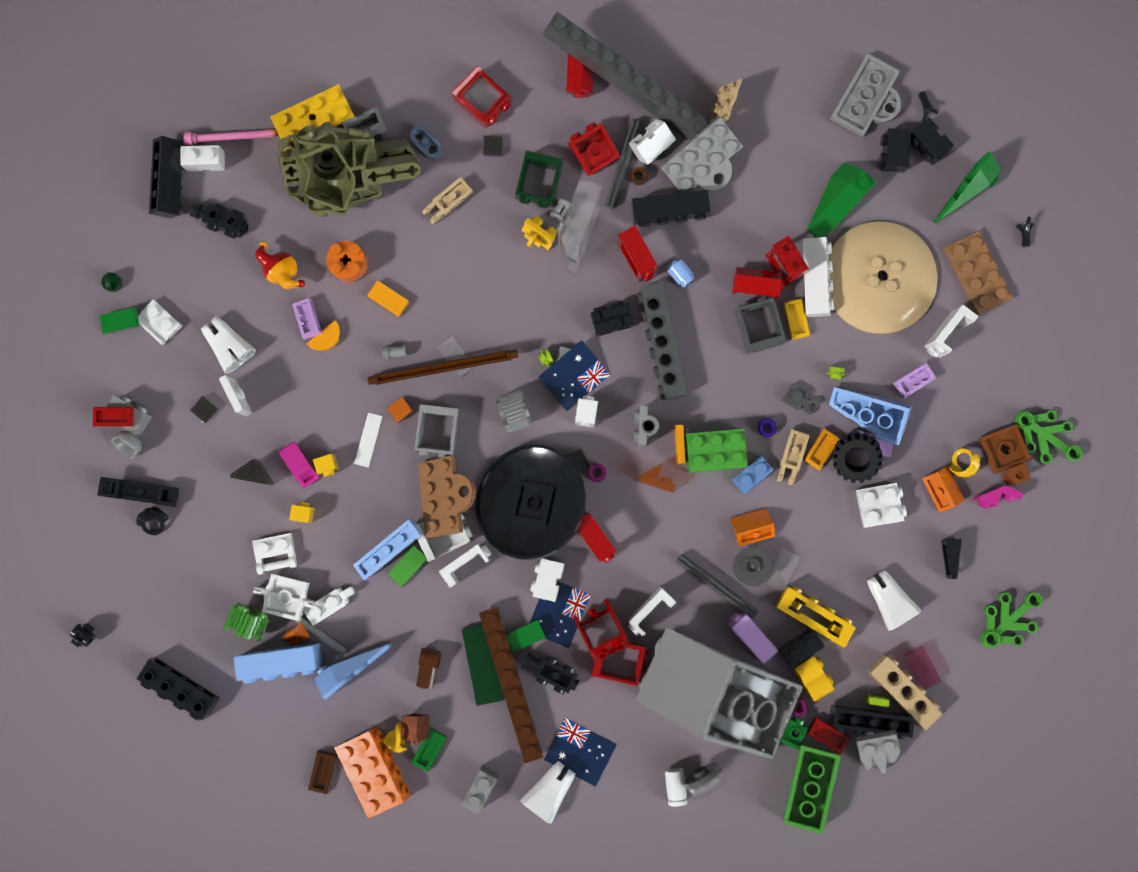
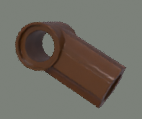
M421 649L416 686L424 689H433L436 669H438L441 659V651Z

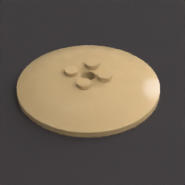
M883 221L864 223L846 232L832 247V254H829V261H832L833 272L829 273L830 280H833V291L830 292V299H834L835 313L850 326L872 334L895 333L917 322L929 309L937 289L938 275L936 263L925 242L908 228ZM879 271H884L887 274L885 281L878 278Z

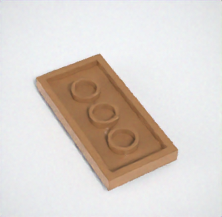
M980 231L943 248L976 315L1013 299Z

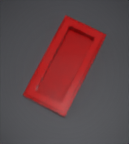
M93 407V426L134 427V407Z
M816 716L806 732L840 755L850 739L849 736L835 731L831 725Z

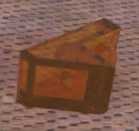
M662 464L636 478L638 482L671 493L674 492L676 486L672 484L673 480L665 477H661V480L658 479Z

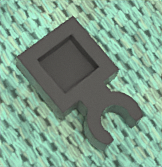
M795 384L791 385L782 401L796 410H799L802 406L809 415L813 414V411L809 409V404L819 405L816 400H808L809 393Z

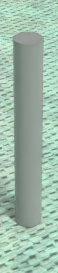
M301 617L300 621H296L297 624L302 622L308 632L340 654L344 655L348 650L320 629L312 626L304 618Z

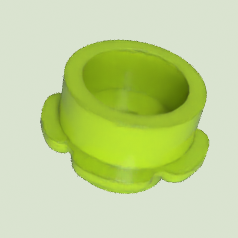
M541 349V354L538 355L542 365L547 364L549 367L550 364L554 363L553 357L548 349L544 351Z
M829 367V372H827L830 375V379L842 380V376H846L844 374L845 368Z

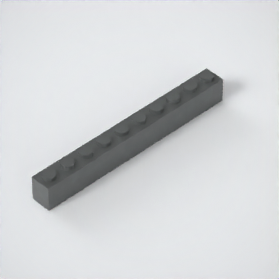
M559 12L555 13L543 33L544 37L687 139H693L711 123V121Z

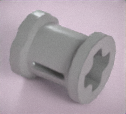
M558 198V204L554 212L550 213V217L560 223H565V217L568 211L573 208V205L564 199Z

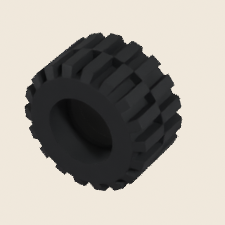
M855 431V434L847 433V436H842L835 445L833 466L837 469V474L839 476L842 475L846 481L848 479L851 480V483H856V481L864 483L865 479L869 481L873 475L876 476L878 474V470L882 467L883 456L878 441H875L873 436H868V433L860 434V431ZM853 448H862L869 453V461L863 466H853L847 462L846 453Z

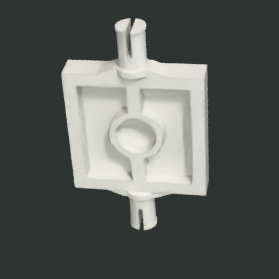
M271 574L266 588L255 586L254 589L256 590H253L254 594L264 596L262 612L296 621L301 620L305 606L316 609L317 605L313 604H318V601L307 599L309 582L277 574Z

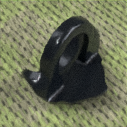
M157 507L146 508L138 514L136 524L142 527L143 531L147 534L158 535L164 531L165 522L169 520V517ZM157 518L160 523V529L157 531L148 530L145 522Z

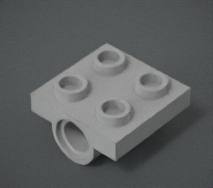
M639 406L638 410L634 412V423H637V430L634 431L633 442L637 443V447H645L647 445V438L652 437L658 431L659 422L655 417L648 416V406ZM650 423L653 430L646 431L643 424Z

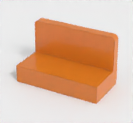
M948 466L922 478L939 513L954 508L965 500Z
M767 508L730 519L735 531L738 547L776 537L774 523Z

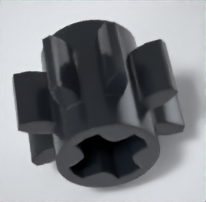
M88 623L86 625H76L70 633L72 637L71 643L77 648L79 646L87 647L95 638V634L92 632L95 628Z

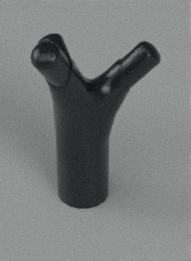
M922 91L918 96L923 106L922 122H924L928 117L929 111L935 114L938 111L931 105L926 92Z
M1031 217L1027 218L1024 228L1019 224L1016 225V228L1022 234V247H1030V232L1034 226V223H1031Z

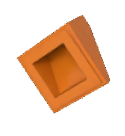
M403 397L387 408L397 423H400L414 412Z

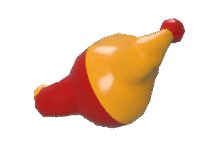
M265 241L260 242V247L256 250L255 257L262 266L264 277L269 282L279 284L284 289L303 288L305 286L304 280H292L298 271L296 261L292 255L287 252L269 255L264 251L268 244Z

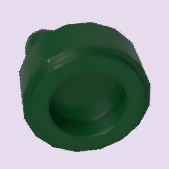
M108 272L102 277L101 284L105 290L117 292L122 287V279L117 274Z

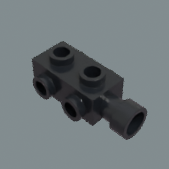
M194 202L191 207L190 216L196 219L202 218V222L207 225L206 228L213 232H217L219 229L225 232L224 235L235 239L236 236L241 237L242 233L246 234L248 231L249 223H247L244 213L240 211H228L225 206L218 203L215 206L208 203L207 208H205L202 204ZM217 213V216L215 218H212L213 214ZM235 219V223L230 225V220Z
M528 652L521 665L526 669L530 668L535 671L534 676L537 677V682L545 686L547 683L553 685V690L560 694H564V692L569 693L570 690L574 691L579 683V680L576 679L578 676L575 673L576 669L566 664L564 667L557 664L558 660L551 656L547 658L543 656L539 660L535 658V655ZM545 666L551 668L549 673L544 672ZM562 675L568 676V680L566 682H563L561 680Z

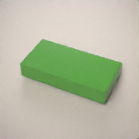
M414 545L388 575L403 587L426 562L427 558Z

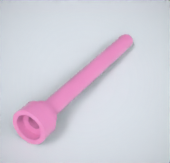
M275 130L199 135L192 131L183 133L185 146H195L198 142L276 136Z

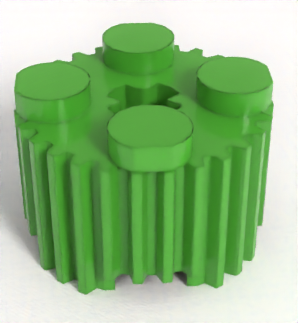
M237 602L235 606H232L223 628L227 631L230 628L235 630L234 632L239 637L249 640L251 637H255L256 641H261L269 622L268 615L259 609L251 611L247 608V605Z

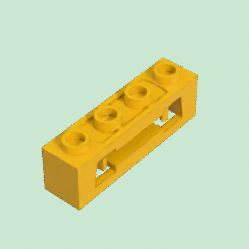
M792 585L791 588L785 586L774 607L845 648L856 627L851 625L853 621L845 616L839 618L834 615L836 613L835 610L828 606H825V608L819 606V601L811 596H808V598L801 595L803 591ZM797 598L798 600L802 601L803 603L800 604V603L796 602L795 599ZM804 605L827 620L840 624L838 627L831 623L828 627L836 635L827 632L828 629L798 612L800 607ZM791 606L795 610H798L797 613L790 610L788 607Z

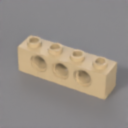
M882 655L866 671L907 714L914 717V721L922 729L927 730L942 715L938 710L940 706L932 698L929 700L925 696L926 691L919 684L915 686L911 680L913 678L905 670L901 671L897 667L899 663L892 656ZM894 671L896 677L893 681H889L888 675ZM908 686L909 693L903 696L902 689ZM922 700L923 706L917 710L915 707L916 703Z

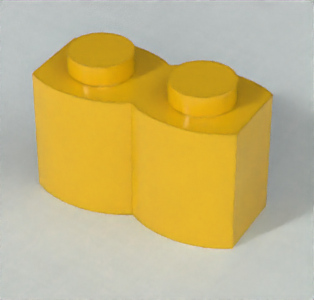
M811 655L804 661H800L792 669L811 700L816 702L835 689L832 686L834 684L832 677L828 673L825 674L822 669L824 664L820 658H815Z

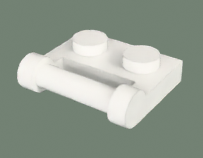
M292 533L252 541L258 575L265 574L266 571L285 567H297ZM288 553V559L264 564L263 558Z

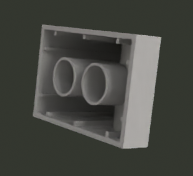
M666 627L663 636L659 638L655 645V655L650 667L640 680V690L635 701L703 739L773 759L803 686Z

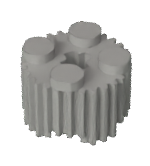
M515 390L494 398L507 434L532 424L521 390Z

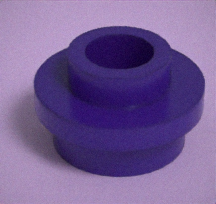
M765 418L758 423L757 430L761 436L771 437L776 433L777 425L772 419ZM766 424L770 426L768 432L763 428Z

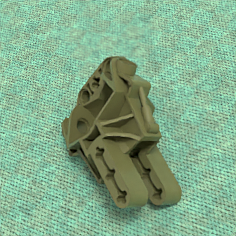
M325 122L316 129L312 125H308L302 128L298 134L288 135L277 143L278 160L287 194L301 204L308 205L309 211L320 217H327L329 212L344 216L347 214L349 207L370 199H377L381 196V183L413 179L421 173L418 160L414 156L413 148L407 139L401 138L374 142L372 132L367 128L362 130L354 128L344 129L333 127L330 122ZM284 148H291L290 151H282ZM324 152H331L327 156L322 155ZM320 164L322 167H325V168H330V167H334V168H331V169H323V168L319 167L318 165ZM292 183L298 184L294 187L289 186Z

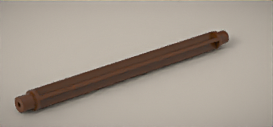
M508 349L506 351L375 374V376L368 377V384L380 385L486 364L511 361V359L519 358L517 349Z

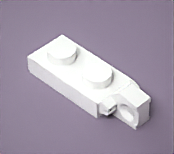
M353 586L344 591L340 587L317 600L318 604H313L317 605L316 609L306 607L303 611L312 626L345 607L350 602L348 597L355 594L356 591Z

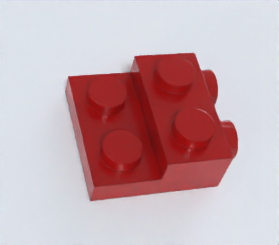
M593 122L585 127L587 131L582 134L579 132L569 137L571 141L567 143L587 176L592 175L620 157L602 123L596 124Z

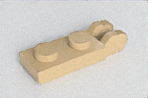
M460 177L432 200L433 202L424 208L422 213L428 215L437 206L440 211L430 219L431 224H435L474 193V191Z
M790 429L776 481L781 482L785 469L788 468L792 470L788 478V484L793 485L803 460L810 437L809 434Z

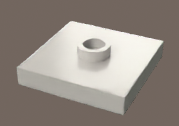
M226 375L220 377L219 381L234 411L245 416L252 414L245 399V394L239 387L236 379Z

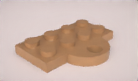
M454 456L418 463L425 539L462 533L461 513L470 509L476 498V488L473 481L467 476L457 474ZM465 487H468L469 493L464 497L462 491Z

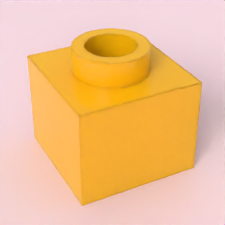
M334 454L313 459L318 475L328 477L334 475V471L339 469Z
M305 502L291 505L289 520L312 523L315 508L309 507L310 503Z

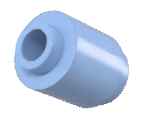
M675 259L668 265L670 269L667 272L683 288L695 279L693 272L682 259L680 261Z

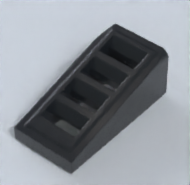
M962 539L941 541L947 579H957Z

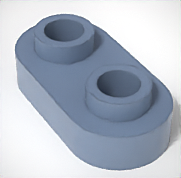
M416 126L410 131L412 143L428 159L435 160L439 158L442 154L440 142L425 127ZM422 135L423 138L421 140H418L417 136ZM435 148L436 152L431 153L430 149Z

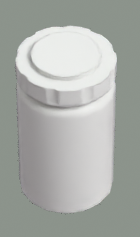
M672 768L665 770L667 797L669 799L668 805L674 807L686 805L688 801L686 798V785L684 783V769Z

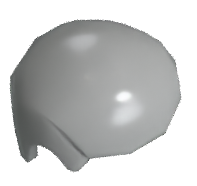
M120 431L111 439L113 446L129 459H133L142 449L139 437L129 431Z

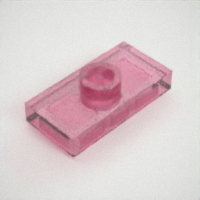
M920 646L905 654L920 686L924 690L941 682L924 646Z

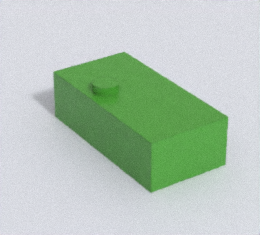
M801 742L783 815L784 824L823 834L841 757L838 752Z

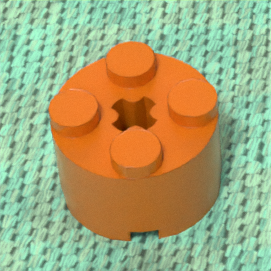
M340 241L330 246L326 256V263L330 272L337 279L345 283H353L365 275L368 269V259L359 245L351 241ZM347 259H350L351 261L347 262V265H345L344 262H346Z

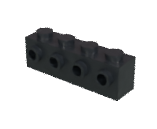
M165 136L153 139L149 214L166 218L179 216L181 211L180 195L182 193L181 176L183 174V167L181 166V146H183V141Z
M708 190L633 198L631 201L634 226L638 225L639 227H648L652 223L666 225L669 221L683 223L687 222V219L693 218L696 221L705 220L711 213Z
M156 657L148 659L136 678L141 682L140 685L149 690L153 689L157 692L158 697L172 701L174 707L188 711L189 715L195 720L208 718L220 698Z
M831 705L829 725L835 731L846 732L847 729L854 730V733L866 734V732L875 734L895 730L897 739H905V737L913 738L914 717L909 714Z

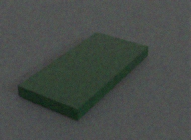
M483 625L461 629L476 705L505 700Z

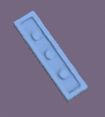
M408 519L353 566L363 580H367L423 533L412 519Z

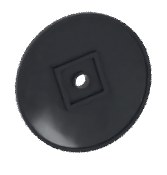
M538 444L516 447L501 455L489 467L480 483L476 499V514L480 529L487 541L504 555L520 560H535L547 557L565 546L580 526L586 505L584 482L578 468L562 452L552 447ZM536 498L538 501L537 506L531 508L530 502Z

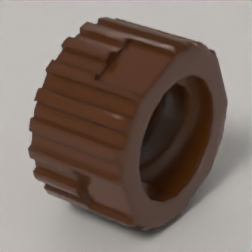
M641 167L633 169L631 173L633 184L641 186L646 183L648 173L645 169ZM642 173L643 179L638 180L635 178V175Z

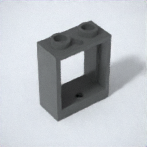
M762 297L757 299L756 303L744 302L738 305L739 307L735 310V315L747 354L780 346L787 342L774 298ZM768 307L776 337L751 344L743 314Z

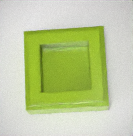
M865 695L866 703L889 707L890 700L886 697Z

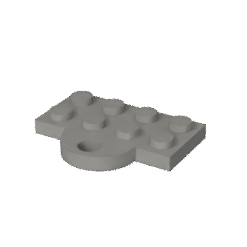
M867 53L830 120L860 137L864 136L871 122L885 124L892 121L901 108L900 96L892 88L900 71ZM885 106H893L894 112H886Z
M718 116L665 161L660 168L681 193L690 192L698 184L706 190H718L724 187L731 178L732 165L729 158L738 152L743 145L723 119ZM722 173V181L719 183L714 182V176Z

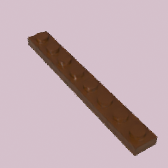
M498 606L479 612L524 762L528 763L544 758Z

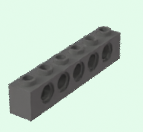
M663 282L640 287V292L637 293L639 304H642L644 311H641L643 323L646 322L648 327L645 330L647 341H651L652 348H649L651 360L655 359L656 366L653 367L655 378H659L660 385H657L659 396H663V400L686 396L688 393ZM655 301L658 303V308L651 309L648 303ZM655 319L661 320L662 327H654L652 321ZM660 337L664 338L666 340V345L662 347L659 346L656 343V339ZM668 356L671 362L669 365H663L660 358ZM671 374L675 379L674 383H666L665 375Z

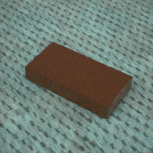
M317 751L308 790L328 794L337 754Z

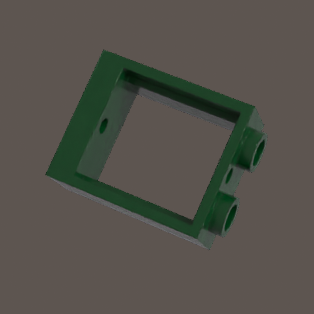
M526 151L515 193L516 199L523 204L536 203L541 208L553 207L563 167V159ZM529 164L556 170L549 199L523 193Z

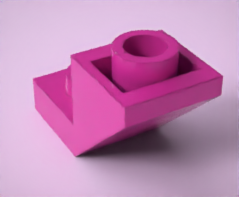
M295 441L278 451L303 489L320 478Z
M1004 485L974 496L973 500L979 502L978 506L989 509L990 507H997L1000 498L1009 502L1021 500L1023 492Z

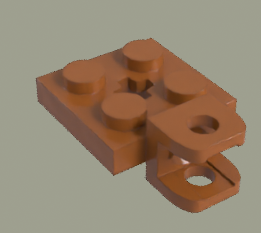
M1016 424L979 438L993 474L1001 472L1006 484L1009 486L1029 480L1030 475L1025 462L1032 459ZM1002 444L1005 447H1009V450H1007V454L1001 452L1000 449L1002 448Z

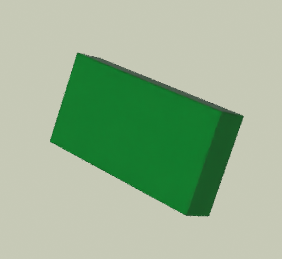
M134 307L100 315L102 334H111L139 327L137 308Z
M538 619L506 634L512 653L546 638Z
M430 728L429 739L423 740L411 763L428 772L447 736Z

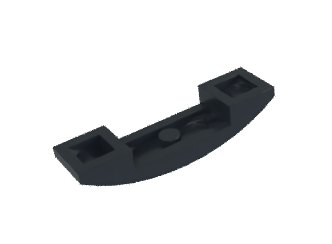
M100 477L97 496L176 507L179 488Z

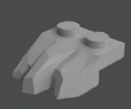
M891 730L856 737L860 760L865 769H871V767L877 765L882 774L887 773L886 762L895 763L900 754L896 731Z

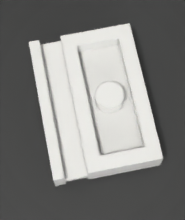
M154 299L138 316L139 324L163 346L182 327Z

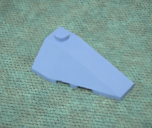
M834 387L829 403L835 410L855 421L860 427L874 434L879 440L896 445L900 444L913 406L896 400Z
M388 643L329 667L327 665L323 666L317 671L318 676L314 680L324 700L334 694L393 645Z

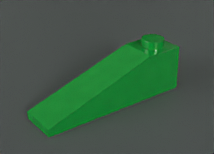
M988 151L975 163L933 220L934 223H938L988 186H994L999 179L997 175L1001 169L991 152Z
M844 162L830 177L807 230L815 238L826 237L876 184V181L863 169Z

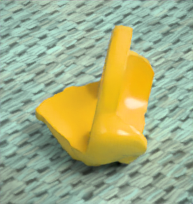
M958 449L952 456V466L949 469L956 476L963 478L971 477L979 470L980 458L978 454H973L968 449ZM961 453H967L971 459L970 466L965 470H962L957 462V458Z
M398 722L396 727L389 731L383 739V743L395 753L407 750L406 740L401 739L402 722Z

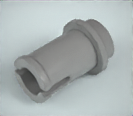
M386 345V347H382L383 359L390 360V358L406 357V346L388 347Z

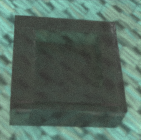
M484 136L483 156L502 157L503 136Z
M202 396L190 411L204 423H207L218 408L205 396Z

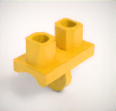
M537 215L531 219L527 218L521 230L525 233L524 237L529 240L527 246L532 247L535 244L537 247L543 246L549 251L555 240L557 230L549 226L545 231L541 228L543 220Z

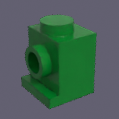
M796 717L793 720L789 719L781 742L799 750L808 729L804 726L805 722ZM793 730H798L796 736H792Z

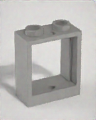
M420 404L414 450L418 451L421 456H430L431 453L438 454L439 458L450 455L454 456L460 410ZM426 414L453 417L449 450L422 447Z

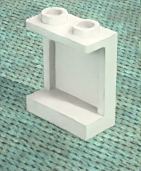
M965 305L952 310L924 347L928 349L927 352L931 356L938 358L949 354L952 349L944 343L946 338L957 325L960 328H964L974 323L978 315Z
M424 522L417 524V527L423 533L417 540L428 562L471 542L470 537L473 536L468 526L465 527L462 522V533L425 539Z
M477 544L439 571L450 588L460 582L454 571L480 554L485 562L491 560L489 556L492 553L486 545Z
M658 587L627 619L630 623L628 627L636 635L640 633L644 636L646 634L638 624L661 600L670 608L676 603L661 587Z

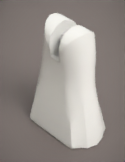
M215 316L211 319V322L219 332L216 334L207 324L201 327V331L214 351L223 371L228 374L250 359L256 350L225 321Z
M886 570L878 573V576L885 588L882 589L875 577L867 580V583L881 612L888 631H891L918 615L922 610L903 591Z
M559 761L520 799L524 806L550 824L553 822L576 774L568 769L559 781L557 777L565 766Z

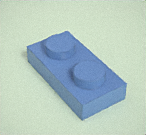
M760 456L735 476L732 481L742 494L745 495L774 470L763 456Z

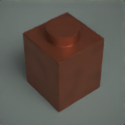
M416 713L402 715L401 739L409 740L410 744H420L421 740L429 739V715Z

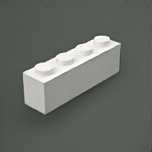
M826 237L803 239L804 261L809 268L804 274L807 317L831 316V311L834 310V299H830V292L833 291V280H830L829 273L833 272L832 261H829V254H832V244L828 242Z

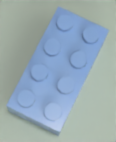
M321 643L248 652L235 656L236 680H243V683H251L259 680L261 677L265 681L275 679V677L280 675L283 678L292 677L295 674H299V672H302V675L313 674L318 671L319 667L323 666Z

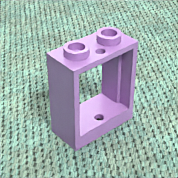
M736 612L728 619L730 621L727 624L729 628L761 663L764 664L778 652L775 646L746 614L742 612L738 614Z

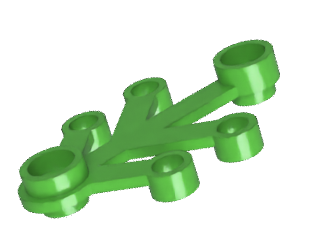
M1054 410L1037 415H1032L1028 411H1022L1016 415L1015 424L1023 432L1026 448L1028 444L1032 446L1031 451L1028 450L1029 453H1033L1036 450L1031 430L1037 434L1041 453L1038 460L1041 464H1049L1052 461L1047 441L1064 452L1066 459L1069 461H1077L1082 458L1083 451L1079 446H1068L1052 435V433L1071 432L1073 424L1070 421L1047 427H1041L1036 424V422L1044 420L1047 422L1055 421L1057 413ZM1049 413L1053 415L1052 420L1048 418ZM1023 417L1027 420L1026 424H1023L1021 421ZM1065 424H1068V430L1064 429ZM1071 450L1074 452L1073 457L1069 455ZM1044 455L1048 457L1046 462L1043 460Z
M1001 592L998 595V601L1001 603L1000 624L996 628L995 616L998 612L997 608L993 605H987L984 608L987 623L986 630L980 636L982 645L990 649L997 647L999 643L1021 646L1024 643V638L1021 635L1002 636L1001 634L1006 630H1019L1028 633L1037 632V623L1032 621L1017 623L1015 621L1031 607H1040L1043 602L1042 596L1036 592L1027 593L1025 601L1009 615V604L1012 597L1009 593ZM1003 595L1007 596V600L1005 602L1002 600ZM1031 596L1035 599L1033 603L1029 601ZM989 608H993L991 615L988 613ZM1030 624H1033L1034 628L1030 631L1028 627ZM989 635L992 636L991 642L987 641V637ZM1019 637L1020 641L1016 644L1014 639Z

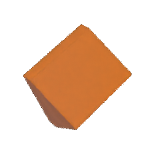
M302 622L281 636V640L295 646L309 638V634Z

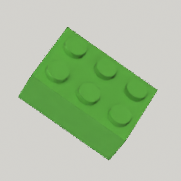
M744 429L684 435L688 473L748 467Z

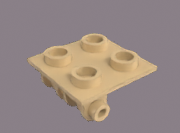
M742 79L720 87L717 93V101L711 109L710 121L720 116L725 123L728 122Z

